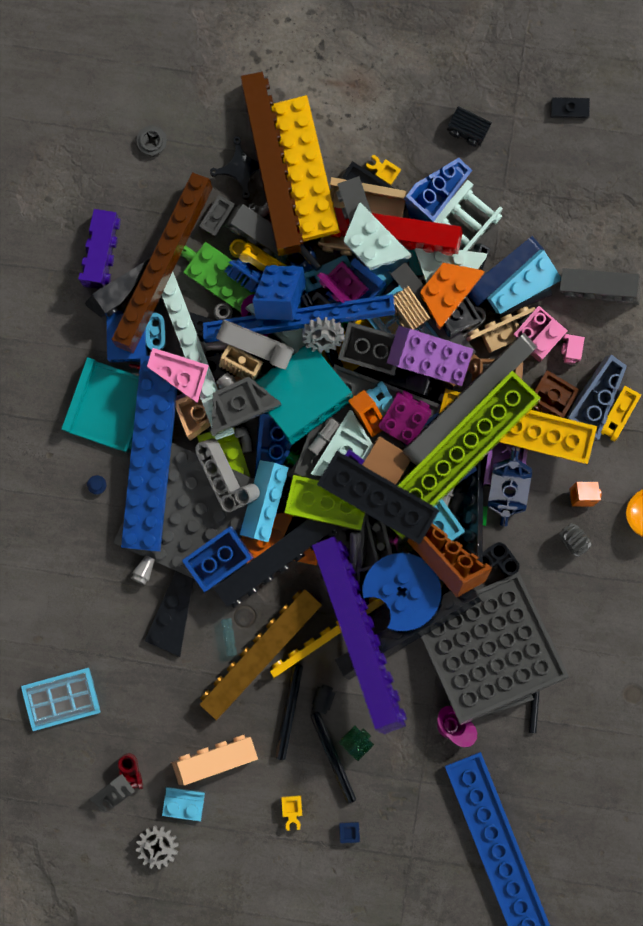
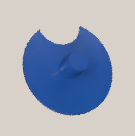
M395 553L383 557L370 568L363 583V599L375 597L387 604L391 615L388 629L409 631L423 626L434 616L441 600V585L437 574L422 558L407 553Z

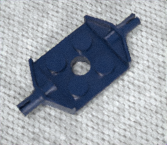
M515 447L511 448L509 459L493 464L489 499L487 500L488 507L501 514L500 525L503 526L504 524V527L508 526V519L511 515L526 511L532 477V468L518 459L520 449L517 447L516 451ZM507 487L515 489L511 494L506 493L504 490Z

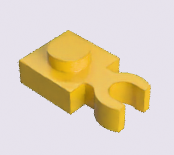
M372 155L371 159L376 164L372 166L367 163L366 168L370 171H377L375 176L392 186L401 169L386 159L382 164L377 156Z
M301 795L281 797L283 817L289 818L286 822V830L290 831L289 825L292 822L296 823L297 830H300L301 824L297 816H302Z

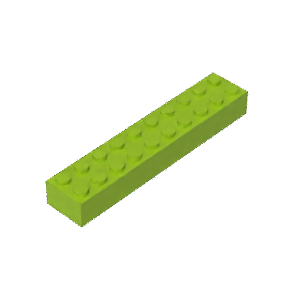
M511 371L398 486L435 507L540 401L541 397L516 373ZM393 530L401 539L405 537L399 532Z

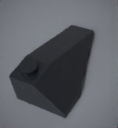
M150 259L94 292L85 302V305L101 318L105 315L110 317L118 311L117 307L141 279Z

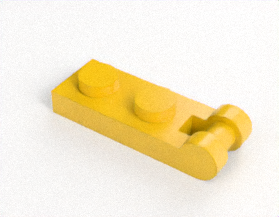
M245 243L239 256L240 261L243 263L249 262L263 272L266 266H286L252 243Z
M627 386L622 388L607 415V421L601 431L602 435H608L614 442L617 440L641 394ZM610 423L617 426L615 430L609 428Z

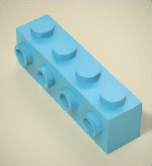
M260 460L254 484L259 488L260 496L257 500L248 504L240 535L269 542L289 467Z

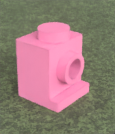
M564 335L563 341H566V343H563L561 354L564 355V363L575 364L581 360L585 337Z

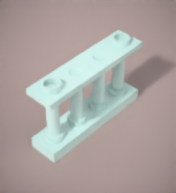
M469 180L458 190L434 221L451 225L447 218L452 213L453 215H458L475 229L477 234L471 241L462 234L461 243L466 246L463 249L464 251H469L492 223L497 224L502 217L501 212L503 209L499 207L494 212L473 195L472 188L474 184ZM463 199L469 200L489 217V220L483 226L460 208L459 204Z

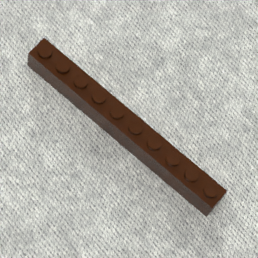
M263 72L241 76V82L278 256L301 252L300 245L304 244L302 233L297 231V227L300 226L298 215L294 216L293 210L296 209L295 200L290 198L289 192H292L290 180L286 181L285 175H288L287 164L282 162V158L285 157L283 146L278 144L281 136L279 129H275L274 125L277 123L276 113L271 111V106H274L272 95L267 93V90L270 89L268 78L264 79Z
M192 172L112 337L116 347L134 353L213 189L209 178Z

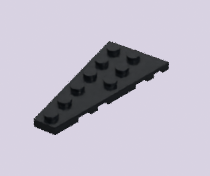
M482 459L475 466L477 470L456 485L450 511L465 531V533L453 541L460 543L462 549L470 555L473 553L479 557L478 561L483 564Z

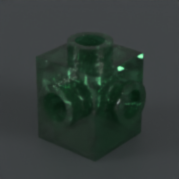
M355 725L339 741L344 749L357 761L374 746L369 739L371 735L364 728L360 730Z

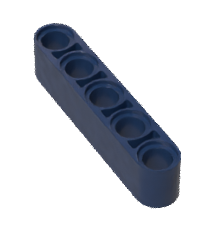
M531 236L483 275L467 296L478 307L539 250L545 251V249Z

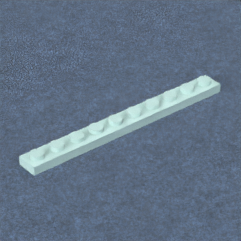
M172 272L162 297L185 358L209 365L174 272ZM208 367L200 398L212 427L213 392L218 391L210 367ZM231 428L215 435V438L219 440L235 432Z

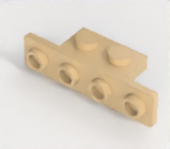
M524 307L517 311L518 315L513 317L511 314L501 318L502 322L498 324L495 321L484 326L485 329L479 331L477 328L469 332V337L465 339L471 341L482 336L489 353L504 347L516 339L513 334L520 327L517 319L534 312L535 307L531 309Z

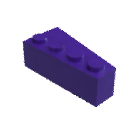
M99 209L93 210L89 228V235H92V237L87 239L85 247L88 255L83 257L81 264L84 273H79L78 280L84 287L101 289L111 282L109 269L114 264L112 252L113 248L117 247L118 237H115L116 230L120 229L121 219L118 218L119 216L116 212Z

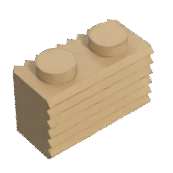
M409 286L394 295L395 314L400 318V326L416 330L430 320L429 315Z
M228 344L221 356L219 367L226 369V371L233 373V375L236 374V377L239 376L240 379L250 377L255 381L263 362Z

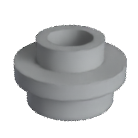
M227 303L216 305L214 316L217 320L231 319L233 310ZM223 309L227 311L225 316L220 315V311Z

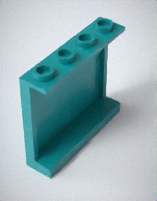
M306 345L301 347L291 357L286 369L272 368L264 377L255 380L260 387H263L269 394L281 402L282 406L268 411V414L284 432L291 445L348 405V400L353 398L352 391L316 349L313 352L312 347L306 348Z
M87 357L62 430L129 453L132 448L139 376L99 363Z

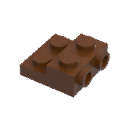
M546 370L534 390L541 397L540 401L531 410L564 418L579 389Z

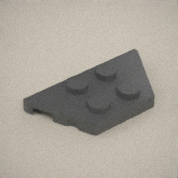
M250 377L213 392L211 434L215 436L282 406L281 402L269 394L263 387H260Z

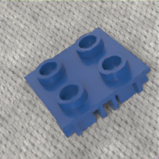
M240 259L230 261L229 263L232 267L228 266L226 268L227 276L233 280L237 279L236 282L239 283L243 276L246 275L241 286H244L251 293H256L263 272L251 268L249 262L243 263Z

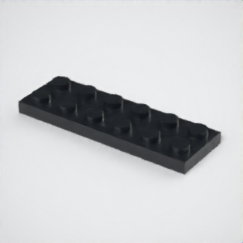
M336 451L317 483L321 488L419 545L440 511L339 451Z

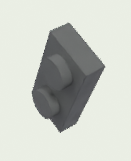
M218 195L199 228L216 238L234 209L235 204Z

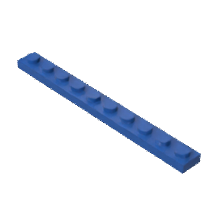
M390 294L350 300L344 303L337 302L298 308L294 320L256 319L255 315L225 320L262 335L302 329L305 324L310 325V320L317 321V317L321 320L327 317L328 321L335 319V323L395 315L394 296ZM223 320L203 323V339L205 343L220 341L216 339Z

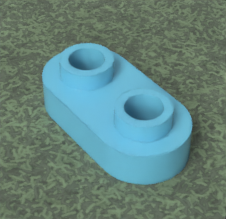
M158 313L152 314L146 326V344L150 350L152 348L162 350L166 345L165 320ZM153 321H159L158 326L154 327L152 325ZM158 339L160 343L159 345H153V341Z

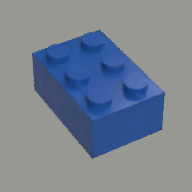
M277 265L265 267L253 298L256 319L294 320L306 286L303 267Z
M230 526L182 561L202 590L206 592L254 557L234 528Z

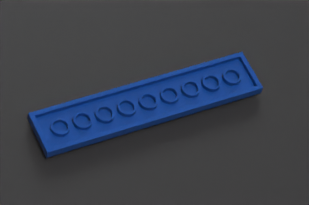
M141 355L121 548L161 551L177 388L147 368L150 356Z
M481 752L445 765L444 767L507 926H550Z

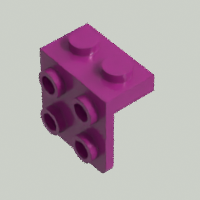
M343 261L329 274L320 272L317 275L320 278L319 283L325 289L329 288L333 294L331 296L337 302L344 303L345 301L360 299L369 290Z
M398 390L391 406L380 422L379 428L408 445L420 434L432 410L426 402L422 400L418 402L407 391L403 390V392H400Z

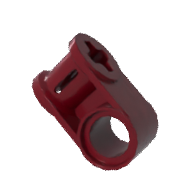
M132 753L124 754L118 762L120 775L122 774L133 789H143L142 776L136 756ZM123 759H131L133 766L130 768L125 767Z

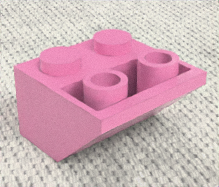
M538 306L513 335L517 338L522 333H525L537 346L531 355L541 362L568 330Z

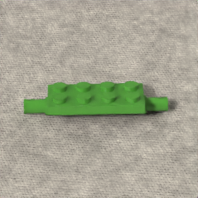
M207 242L197 252L185 245L181 256L189 261V265L183 273L241 313L243 300L247 296L255 294V292L251 293L244 286H241L246 275L243 276L239 283L236 282L237 279L233 280L228 277L225 270L228 266L232 267L229 263L232 260Z

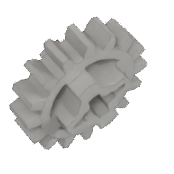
M317 317V321L310 320V325H304L302 341L306 343V348L312 347L313 352L317 349L319 353H322L323 350L329 353L330 349L337 350V346H342L344 328L341 327L340 322L335 323V319L328 321L327 317L324 320Z
M154 825L153 831L149 827L146 828L147 834L141 833L140 837L142 840L136 841L140 845V847L136 848V851L141 852L138 859L144 858L143 865L150 863L151 869L154 865H157V868L160 869L161 864L167 867L169 865L168 860L174 861L172 854L177 855L178 853L174 848L179 843H174L173 841L176 835L170 836L172 830L169 829L165 832L164 826L158 830L157 826ZM157 834L155 839L146 840L149 836ZM164 837L167 838L170 845H166ZM160 839L159 847L162 849H159L155 855V847L152 845H155ZM145 849L151 854L150 857L146 854ZM168 854L164 859L158 860L160 855Z

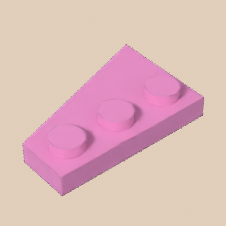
M152 348L147 368L198 403L209 365Z

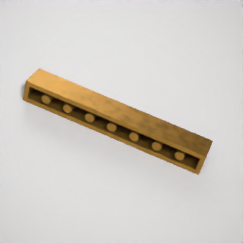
M299 590L292 597L294 602L290 606L286 604L279 611L281 616L277 620L273 618L267 624L266 628L268 630L264 634L259 633L253 640L255 644L252 648L246 647L240 654L242 659L238 663L234 661L226 669L229 673L224 678L220 676L213 685L216 687L211 692L207 690L200 698L202 702L199 705L216 721L322 606L308 591L304 590L302 592Z

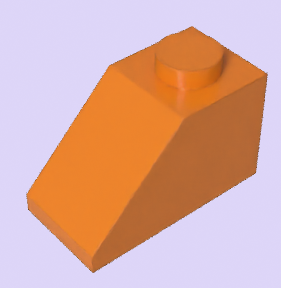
M365 390L348 400L354 413L371 437L382 431L379 428V424L383 416L374 400Z

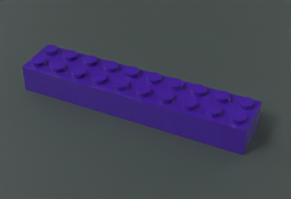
M335 537L316 543L312 547L375 730L382 734H387L405 727L404 720H407L403 708L400 709L398 701H400L397 690H393L391 683L394 680L390 671L387 672L386 657L384 653L380 652L378 647L381 646L377 634L374 635L373 633L374 623L371 616L368 617L366 613L368 609L367 603L360 596L359 592L362 589L359 581H356L353 574L356 573L354 566L348 561L349 551L346 545L343 546L342 542L338 541Z

